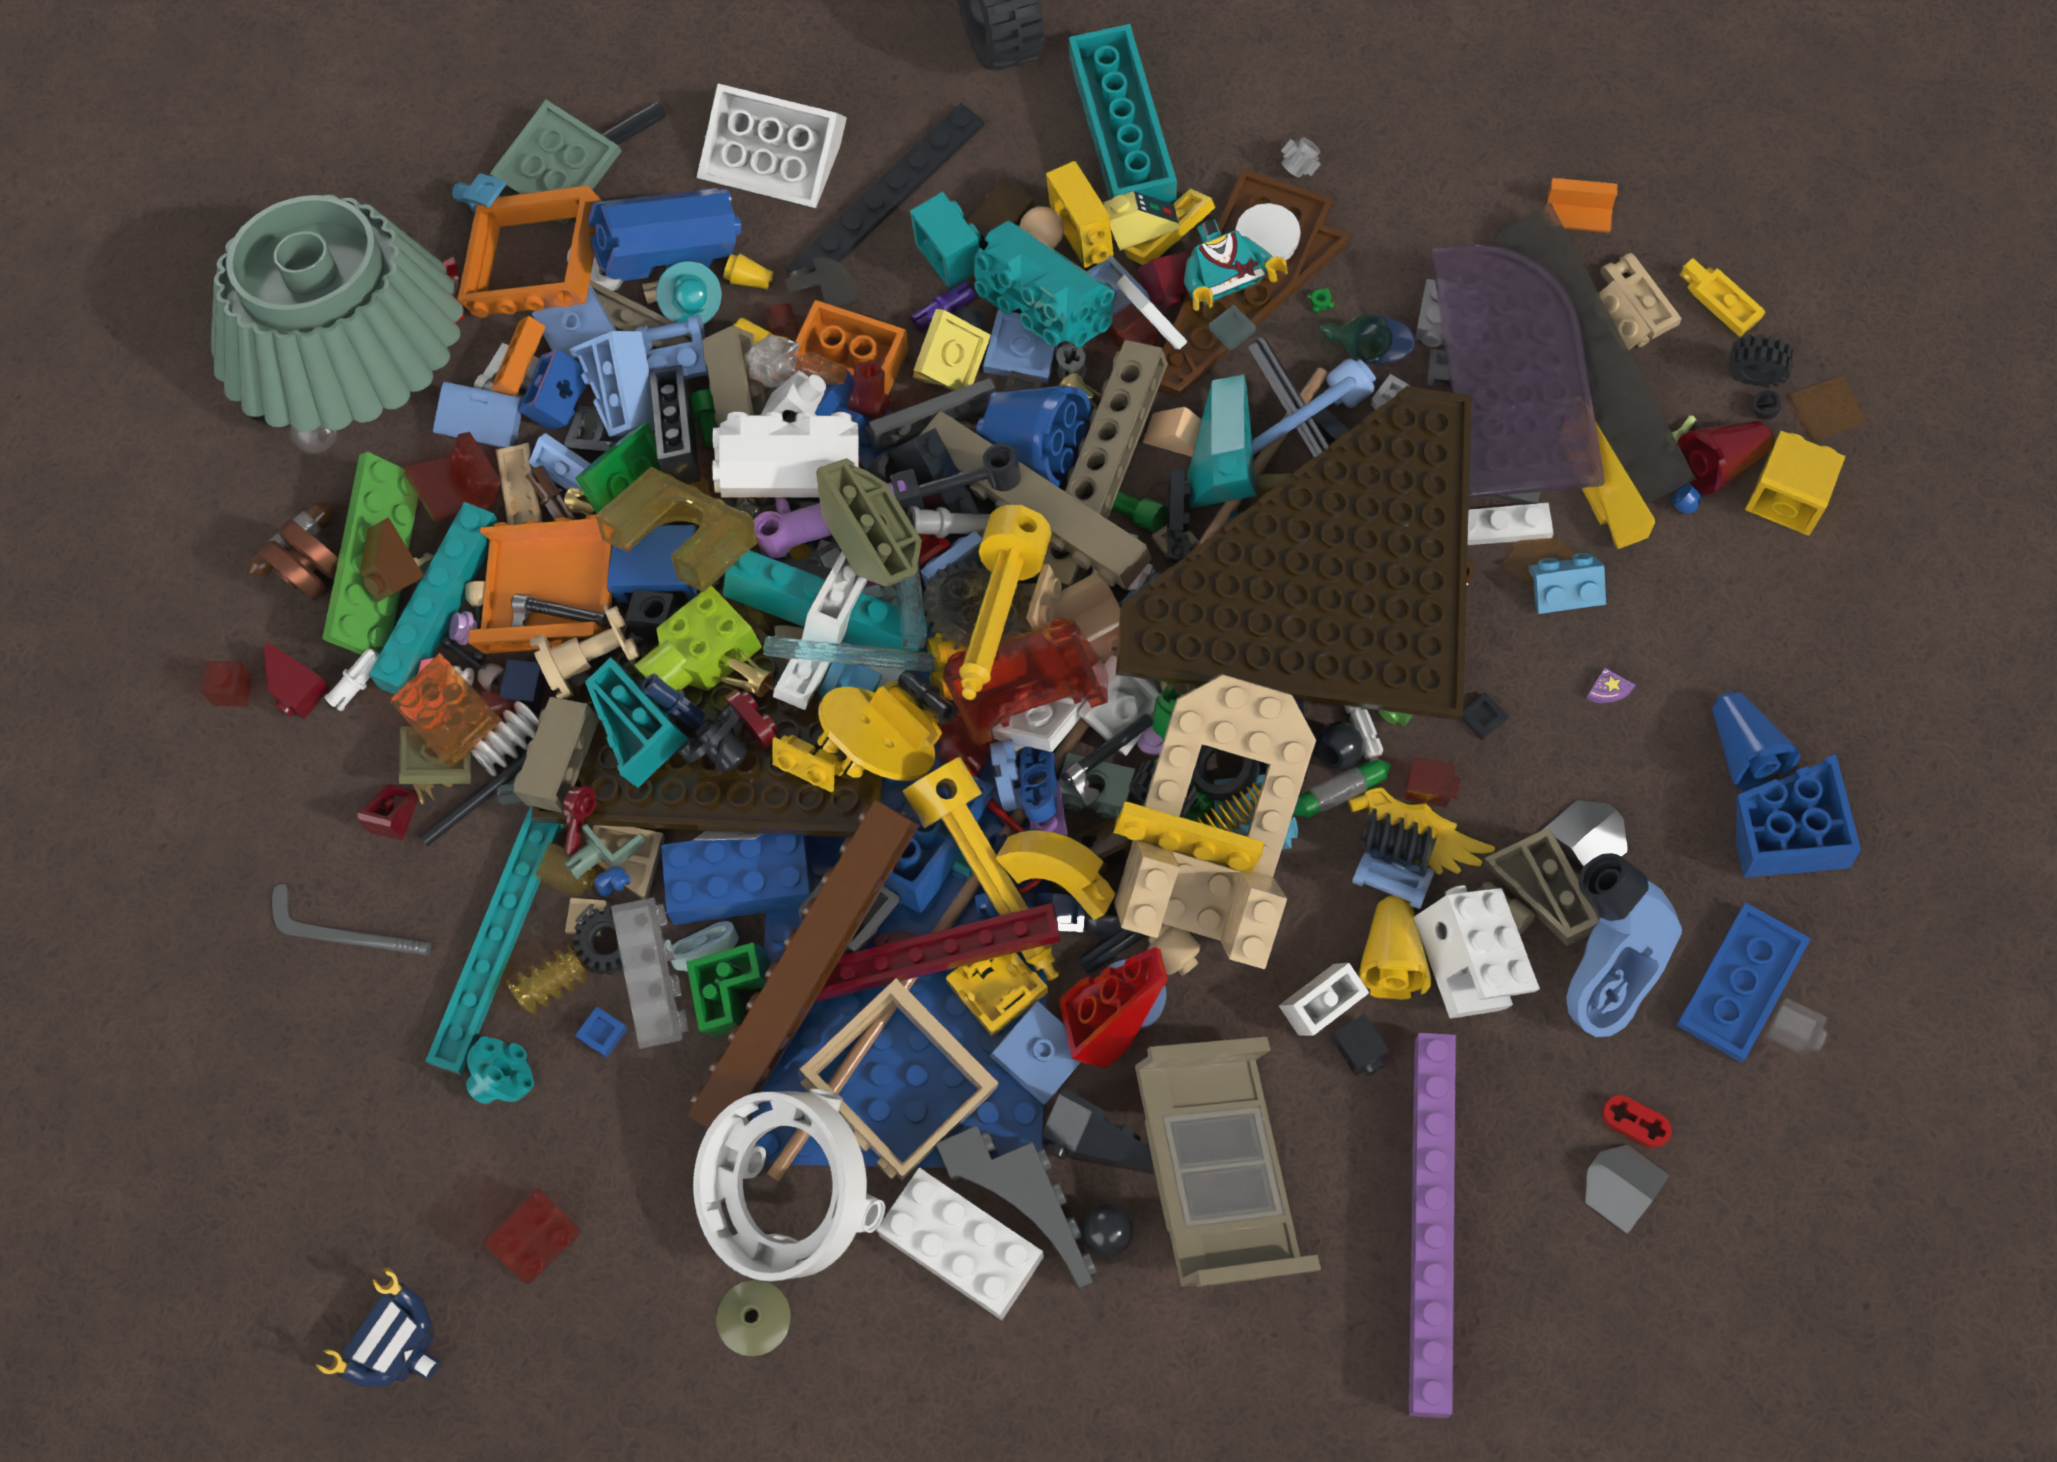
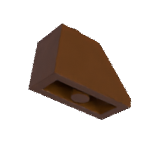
M389 517L368 529L360 574L364 579L366 589L379 602L419 580L424 575Z

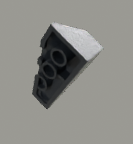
M1062 1088L1042 1133V1142L1047 1145L1045 1150L1061 1160L1068 1156L1078 1161L1155 1175L1149 1142L1146 1146L1140 1143L1141 1138L1135 1133V1130L1126 1124H1115L1113 1126L1104 1117L1105 1111Z

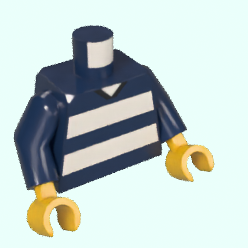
M383 1268L384 1272L392 1277L389 1284L382 1286L373 1279L375 1288L378 1292L383 1293V1295L341 1354L347 1359L342 1361L341 1356L337 1352L326 1349L323 1352L333 1355L334 1363L329 1368L316 1364L318 1370L325 1374L338 1372L340 1378L361 1387H388L395 1380L404 1383L412 1371L425 1380L431 1379L437 1372L441 1362L426 1352L435 1337L429 1332L432 1322L423 1299L404 1283L398 1284L397 1277L392 1269Z

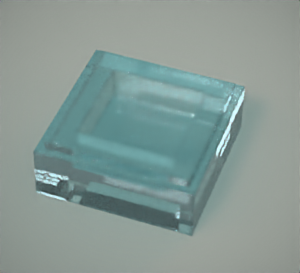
M1233 305L1209 323V330L1232 351L1255 333L1256 326Z

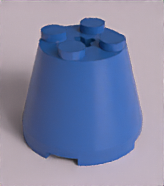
M1070 386L1006 392L994 391L991 394L984 418L978 421L976 434L993 445L1003 443L1013 447L1020 463L1060 488L1061 485L1067 482L1068 472L1071 467H1075L1078 460L1079 445L1086 436L1087 420H1090L1092 414L1090 401L1082 389Z

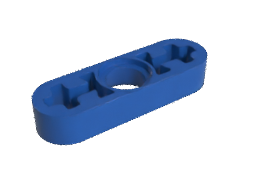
M1026 746L1020 755L1021 804L1030 821L1043 822L1050 819L1057 811L1056 758L1053 752ZM1046 777L1042 782L1032 785L1035 780Z

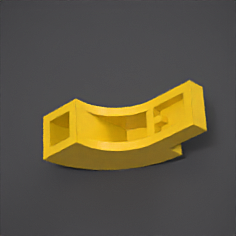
M1039 830L1016 833L1007 838L995 857L1018 884L1028 879L1041 878L1061 885L1078 901L1093 920L1105 915L1116 894L1108 882L1098 873L1103 861L1083 844L1061 834Z

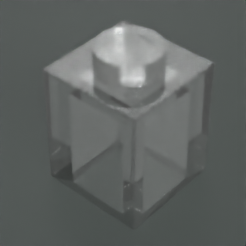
M1785 998L1778 1005L1764 1037L1806 1057L1814 1049L1819 1051L1828 1034V1031L1823 1029L1827 1017Z

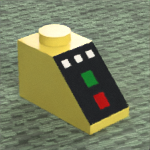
M1135 191L1125 195H1118L1109 201L1103 202L1110 215L1111 230L1120 251L1181 228L1176 208L1172 203Z

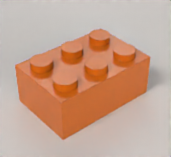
M815 300L789 355L794 373L800 371L808 375L813 370H817L824 377L825 384L829 385L839 370L844 368L851 373L850 375L860 386L859 393L867 398L885 403L907 355L909 346L906 329Z

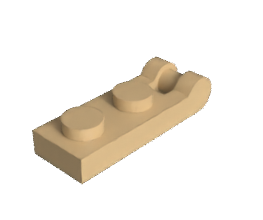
M1632 253L1622 256L1616 264L1609 263L1601 267V275L1607 283L1610 284L1614 280L1617 282L1652 330L1648 334L1651 339L1680 324L1682 319ZM1627 273L1630 277L1625 279L1623 274Z

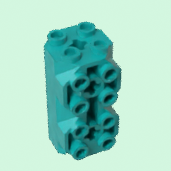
M1009 220L988 233L985 240L989 244L985 250L979 248L975 255V278L977 281H975L974 287L980 297L987 298L990 303L999 308L1004 314L1020 308L1022 313L1019 318L1023 327L1029 331L1032 330L1035 335L1051 347L1063 341H1068L1076 347H1082L1087 341L1097 336L1099 332L1103 333L1108 330L1113 320L1110 315L1113 311V289L1024 228L1017 226Z

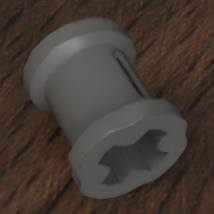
M1072 343L1061 346L1056 354V360L1059 363L1057 372L1060 379L1063 380L1062 376L1067 377L1066 371H1068V375L1077 373L1080 377L1084 378L1087 370L1084 364L1086 355L1083 352V348L1076 347Z

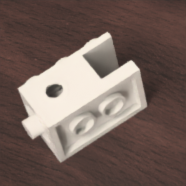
M1465 885L1457 886L1447 890L1445 897L1413 917L1450 1019L1507 1009L1513 1005L1510 998L1511 995L1536 992L1540 989L1502 888L1468 892Z

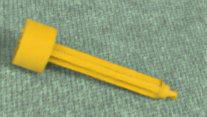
M1005 505L990 514L980 545L979 556L981 562L992 573L963 666L959 670L962 678L961 684L964 688L962 695L968 700L974 699L976 692L980 691L982 686L990 681V672L1018 580L1032 578L1041 571L1051 538L1050 524L1044 516L1023 505Z
M961 757L948 762L902 791L924 828L940 819L943 820L1000 916L1029 909L1004 867L996 860V853L966 805L980 796L982 792ZM936 785L946 788L949 794L948 800L942 799L937 795ZM1048 944L1021 951L1026 959L1025 962L1034 965L1037 971L1042 969L1047 977V981H1052L1058 977L1059 972H1056L1051 964L1055 961L1052 955V945Z

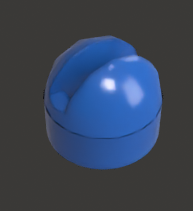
M1685 484L1674 493L1670 503L1683 514H1691L1701 504V496L1691 484Z
M987 894L975 895L976 911L982 918L990 919L999 916Z

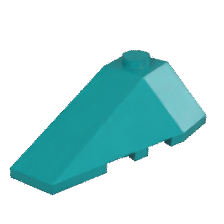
M1244 374L1211 382L1187 475L1188 481L1191 484L1189 499L1191 508L1257 496L1247 385Z

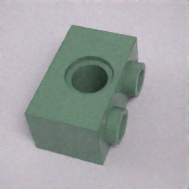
M1067 753L1062 770L1073 762L1078 763L1085 757ZM1103 761L1086 774V780L1089 781V785L1099 784L1104 788L1089 806H1084L1077 791L1071 785L1065 784L1060 776L1059 782L1063 807L1077 812L1082 811V808L1095 810L1096 815L1108 820L1113 818L1115 820L1116 816H1119L1124 802H1129L1130 800L1129 785L1135 777V769Z

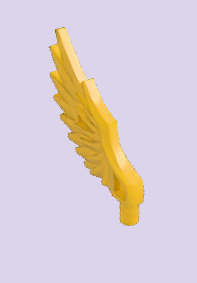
M1384 788L1370 789L1364 792L1363 795L1348 799L1352 813L1368 807L1370 810L1373 807L1377 809V820L1385 812H1388L1391 815L1392 825L1399 817L1404 818L1405 829L1413 821L1417 822L1419 834L1427 825L1431 826L1432 838L1436 834L1438 835L1428 865L1438 875L1443 873L1441 866L1459 874L1461 869L1454 860L1480 867L1482 860L1471 853L1487 854L1494 853L1495 846L1480 842L1455 831L1457 823L1440 817L1426 803L1419 805L1405 804L1394 799ZM1416 859L1415 862L1420 864V860Z

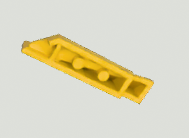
M1581 397L1575 398L1557 440L1600 525L1608 523L1617 549L1647 539L1655 524L1653 515Z

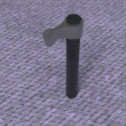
M516 593L511 599L514 614L511 627L526 626L525 621L531 612L578 622H595L603 627H606L609 623L606 613L539 600L535 599L532 595Z
M1148 714L1142 715L1078 763L1073 762L1062 770L1061 777L1063 781L1077 791L1084 806H1089L1099 796L1097 789L1088 787L1089 781L1086 780V774L1153 725V720Z

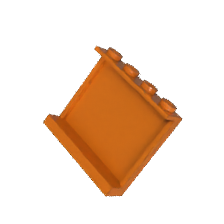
M588 515L585 519L581 520L561 517L556 518L554 522L543 523L537 520H527L524 524L519 525L499 522L495 523L494 527L480 528V533L490 540L481 629L469 630L468 643L485 654L540 650L539 646L531 647L530 639L541 633L546 636L553 648L574 637L579 642H582L609 629L610 622L606 627H603L595 622H578L531 612L528 615V619L525 621L526 626L511 627L514 616L511 599L516 593L532 595L535 599L605 613L603 604L606 603L611 609L612 595L607 588L615 527L602 516Z

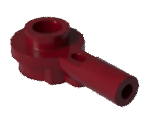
M589 786L572 787L564 799V815L567 816L566 823L569 825L564 852L574 855L579 851L584 818L589 816L596 806L594 790Z

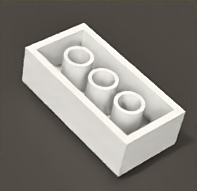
M920 1168L876 1229L881 1238L1000 1320H1003L1044 1258L1043 1251Z

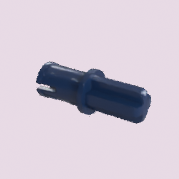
M655 673L645 679L641 686V691L659 703L664 713H672L691 729H696L703 723L705 713L685 698L684 692L681 689L675 690Z

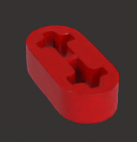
M1622 1095L1614 1096L1603 1106L1602 1118L1609 1128L1651 1149L1659 1148L1671 1137V1124L1667 1118L1629 1097ZM1620 1104L1626 1107L1625 1114L1635 1119V1121L1632 1122L1627 1118H1623L1620 1122L1613 1119L1615 1113L1610 1108H1617ZM1639 1122L1647 1126H1651L1653 1122L1660 1125L1658 1131L1663 1134V1137L1657 1136L1653 1140L1648 1138L1649 1131L1638 1125Z

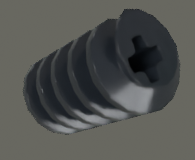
M1372 807L1366 817L1358 845L1361 841H1364L1365 853L1368 854L1375 845L1378 846L1380 858H1383L1391 850L1392 859L1395 863L1404 854L1406 855L1407 867H1410L1416 859H1419L1420 871L1424 872L1429 864L1438 834L1432 838V828L1428 825L1419 834L1418 823L1415 821L1405 829L1403 817H1399L1392 825L1391 815L1388 812H1385L1377 820V809Z

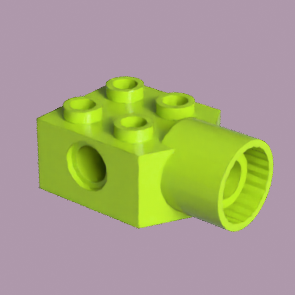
M710 585L657 627L659 645L633 665L643 681L649 675L655 673L675 690H682L687 685L709 691L721 682L723 677L728 676L735 670L729 666V659H735L744 663L746 659L741 656L740 651L750 658L762 646L751 626Z

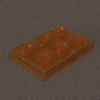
M441 653L390 699V702L450 768L502 721L497 713Z

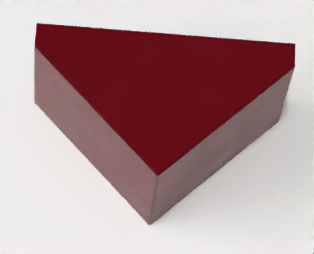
M387 784L358 812V820L371 834L403 841L419 798L418 794L413 789Z

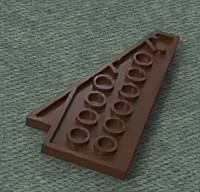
M1245 169L1242 170L1219 221L1218 228L1223 236L1235 231L1238 220L1243 213L1256 205L1271 203L1283 206L1294 214L1299 222L1301 232L1299 244L1294 250V254L1285 260L1288 274L1285 275L1282 271H1275L1277 281L1271 282L1268 278V272L1264 271L1265 276L1260 283L1213 301L1212 308H1209L1208 304L1203 305L1202 302H1199L1198 311L1193 309V299L1188 292L1173 325L1186 339L1187 343L1181 349H1176L1168 340L1166 341L1163 353L1168 365L1158 390L1180 397L1349 244L1351 234L1324 225L1332 208L1333 198Z

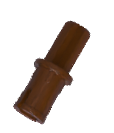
M544 465L533 469V473L529 472L525 476L541 498L540 505L546 506L554 519L563 517L577 520L574 513H569L566 510L564 497L562 496L564 491L557 488L545 470Z

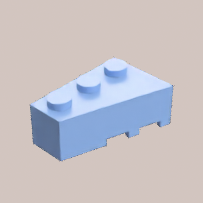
M610 331L569 349L572 357L578 358L584 372L581 376L584 383L590 384L595 393L596 399L593 402L609 437L626 436L635 427L643 423H648L652 431L655 430L650 373L640 331Z

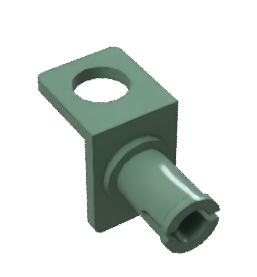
M585 824L582 826V832L588 844L568 860H565L563 864L569 872H572L571 875L578 880L581 875L600 860L606 861L611 868L621 865L645 845V840L640 833L612 855L589 826Z

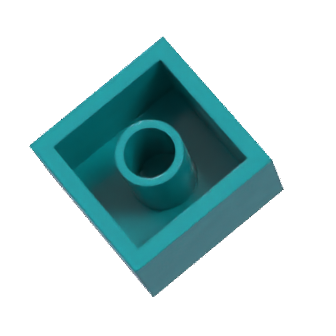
M941 192L912 209L910 215L915 244L949 290L975 275V255L980 248L979 241H981V236L972 223L968 225L963 219V212L955 200L950 202L944 192Z

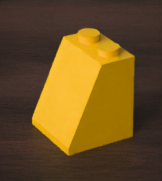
M1780 431L1745 510L1810 536L1829 503L1845 456L1828 446H1819L1806 441L1798 434Z

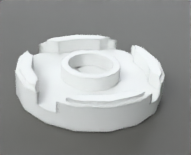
M1271 203L1256 205L1243 213L1236 226V230L1241 236L1249 237L1273 257H1282L1287 260L1294 254V250L1299 244L1301 234L1299 222L1292 212L1280 205Z

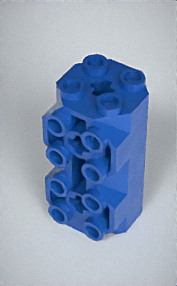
M714 188L593 202L588 218L589 227L596 228V236H590V243L599 268L604 270L607 277L613 280L621 279L622 281L648 278L655 266L666 265L669 268L673 264L683 261L697 262L709 268L715 258L730 257L734 251L736 236L741 234V221L733 212L730 193L726 189L718 190Z

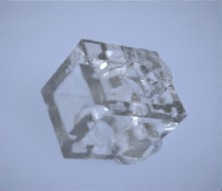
M770 334L752 346L748 352L749 378L760 381L767 387H779L797 372L799 343Z

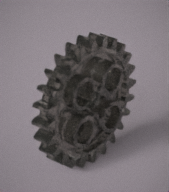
M961 560L956 568L948 563L945 571L938 569L935 576L930 577L922 597L925 600L922 610L928 612L925 621L935 622L932 632L942 631L944 633L942 642L952 639L955 641L953 649L957 650L961 646H965L966 653L992 573L985 565L983 569L978 568L974 560H972L970 567H967ZM1023 585L1016 586L995 658L999 656L1001 650L1008 655L1013 647L1020 648L1022 641L1026 640L1031 630V626L1026 619L1030 607L1028 603L1031 598L1030 596L1021 595L1024 588Z

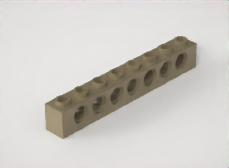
M1128 340L1124 341L1121 351H1117L1114 356L1112 374L1110 379L1106 380L1103 384L1101 402L1098 409L1095 408L1091 414L1088 435L1080 442L1079 457L1075 467H1071L1068 472L1067 488L1065 490L1066 493L1106 519L1109 517L1168 365L1162 348ZM1138 377L1133 382H1127L1131 378ZM1126 406L1125 409L1116 411L1119 407ZM1109 435H1115L1110 440H1104ZM1104 464L1100 469L1092 470L1096 465ZM1093 493L1089 498L1081 499L1085 494ZM1048 544L1043 564L1050 565L1056 578L1061 582L1062 590L1085 579L1088 569L1076 563L1071 557V553L1063 559H1057L1060 554L1068 551L1063 549L1060 552ZM1040 572L1034 576L1036 582L1038 581Z

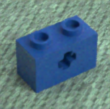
M558 349L541 355L518 411L550 430L567 426L575 415V409L573 408L576 401L583 394L587 386L581 376L584 372L582 365Z

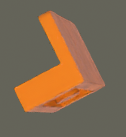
M1552 178L1547 198L1546 226L1610 232L1612 208L1617 196L1618 184Z

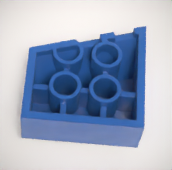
M1836 754L1825 758L1823 762L1812 767L1806 766L1796 770L1795 774L1781 780H1772L1737 795L1736 847L1744 878L1851 868L1861 851Z

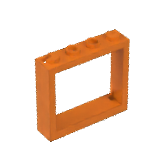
M587 185L497 197L490 207L477 204L457 301L476 317H487L488 315L501 313L514 314L519 311L528 310L542 311L545 308L554 307L569 308L572 305L586 304L594 261L590 236H596V228L589 227L588 218L593 202H602V200ZM577 217L565 282L488 291L500 227Z

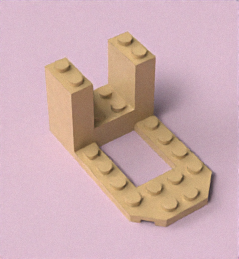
M1220 674L1204 685L1177 697L1143 807L1180 817L1202 744L1268 763L1246 837L1264 842L1263 853L1253 872L1250 873L1234 870L1229 866L1212 861L1200 860L1195 856L1178 851L1165 850L1160 846L1140 840H1133L1114 901L1121 928L1158 938L1161 926L1165 924L1220 940L1229 959L1262 969L1266 968L1287 901V897L1273 876L1316 742L1291 694Z

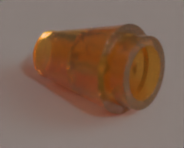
M814 352L801 355L796 363L795 372H803L808 377L818 375L823 379L825 385H841L847 377V369L844 365Z

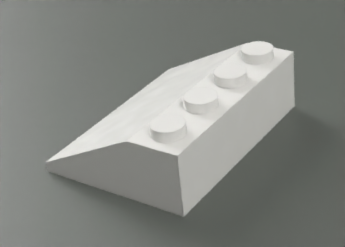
M718 84L697 178L816 208L839 151L847 118L835 112Z

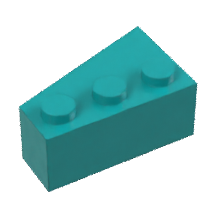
M611 657L585 681L598 717L602 720L608 737L606 738L609 746L613 749L619 765L617 767L620 775L636 787L641 786L689 739L672 719L663 712L662 708L650 696L641 691V685L632 675Z

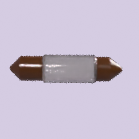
M329 502L314 503L293 520L315 537L331 521L333 504ZM279 532L269 539L276 541L287 551L292 548L280 537ZM258 552L250 558L249 573L251 575L266 576L274 568Z

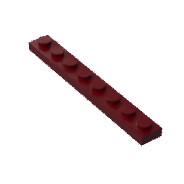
M1050 903L842 955L815 1002L887 985L895 979L903 981L1061 942L1056 909Z

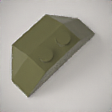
M847 458L819 467L816 471L822 518L856 575L884 587L914 577L917 573L922 540L888 484L868 471L854 466L855 463Z

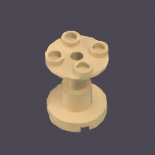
M606 603L603 604L612 628L582 642H579L574 637L552 648L543 633L530 639L531 647L539 646L540 648L534 654L552 691L557 688L561 690L556 694L557 698L566 700L574 696L568 679L590 669L589 661L620 646L631 665L636 664L635 659L641 655L633 638L625 639L620 628L625 625V622L617 606L610 609Z

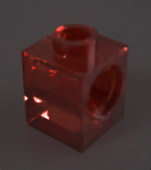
M1133 303L1112 317L1113 320L1107 330V336L1120 350L1125 340L1156 347L1157 329Z

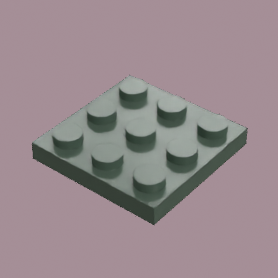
M545 100L491 171L490 175L504 180L506 183L505 187L517 195L587 185L593 190L621 153V149L617 144L553 103ZM571 218L559 219L557 221L566 226Z

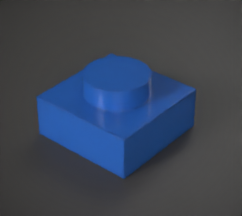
M596 1007L575 1036L607 1058L628 1028L599 1007Z

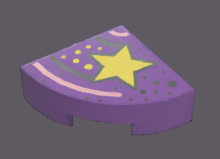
M1604 668L1586 699L1596 703L1618 701L1627 697L1634 689L1635 684Z

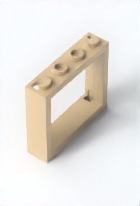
M895 979L800 1069L801 1076L804 1078L800 1084L807 1092L810 1089H822L835 1093L818 1074L894 1003L978 1089L903 1163L842 1100L838 1113L855 1131L854 1135L859 1146L865 1152L871 1148L880 1157L876 1162L877 1165L891 1179L897 1175L903 1181L937 1147L936 1143L945 1140L997 1089L998 1082Z

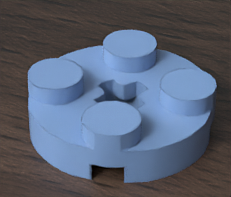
M1013 740L991 743L992 763L996 770L997 777L995 779L1002 807L1005 811L1023 808L1021 804L1020 768H1016V752Z

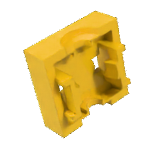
M1017 952L992 958V962L988 959L960 966L946 977L948 986L992 1038L1048 993L1047 985L1036 972L1028 968ZM989 967H991L993 970L991 973L986 975L984 980L980 977L978 973L975 976H972V974L975 971H978L980 974H982L983 971ZM1020 995H1023V997L1020 1000H1018L1009 1009L1004 1011V1008L1011 1004Z

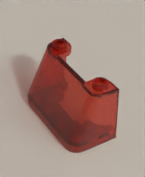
M1058 618L1046 626L1000 641L990 672V681L984 684L980 691L976 692L974 699L968 700L962 695L964 688L961 684L962 678L959 670L963 666L966 651H960L951 655L943 671V680L976 746L992 741L991 731L999 723L1003 727L1010 726V716L1070 696L1075 704L1082 702V697L1086 698L1091 708L1108 703V672L1076 621L1072 619Z

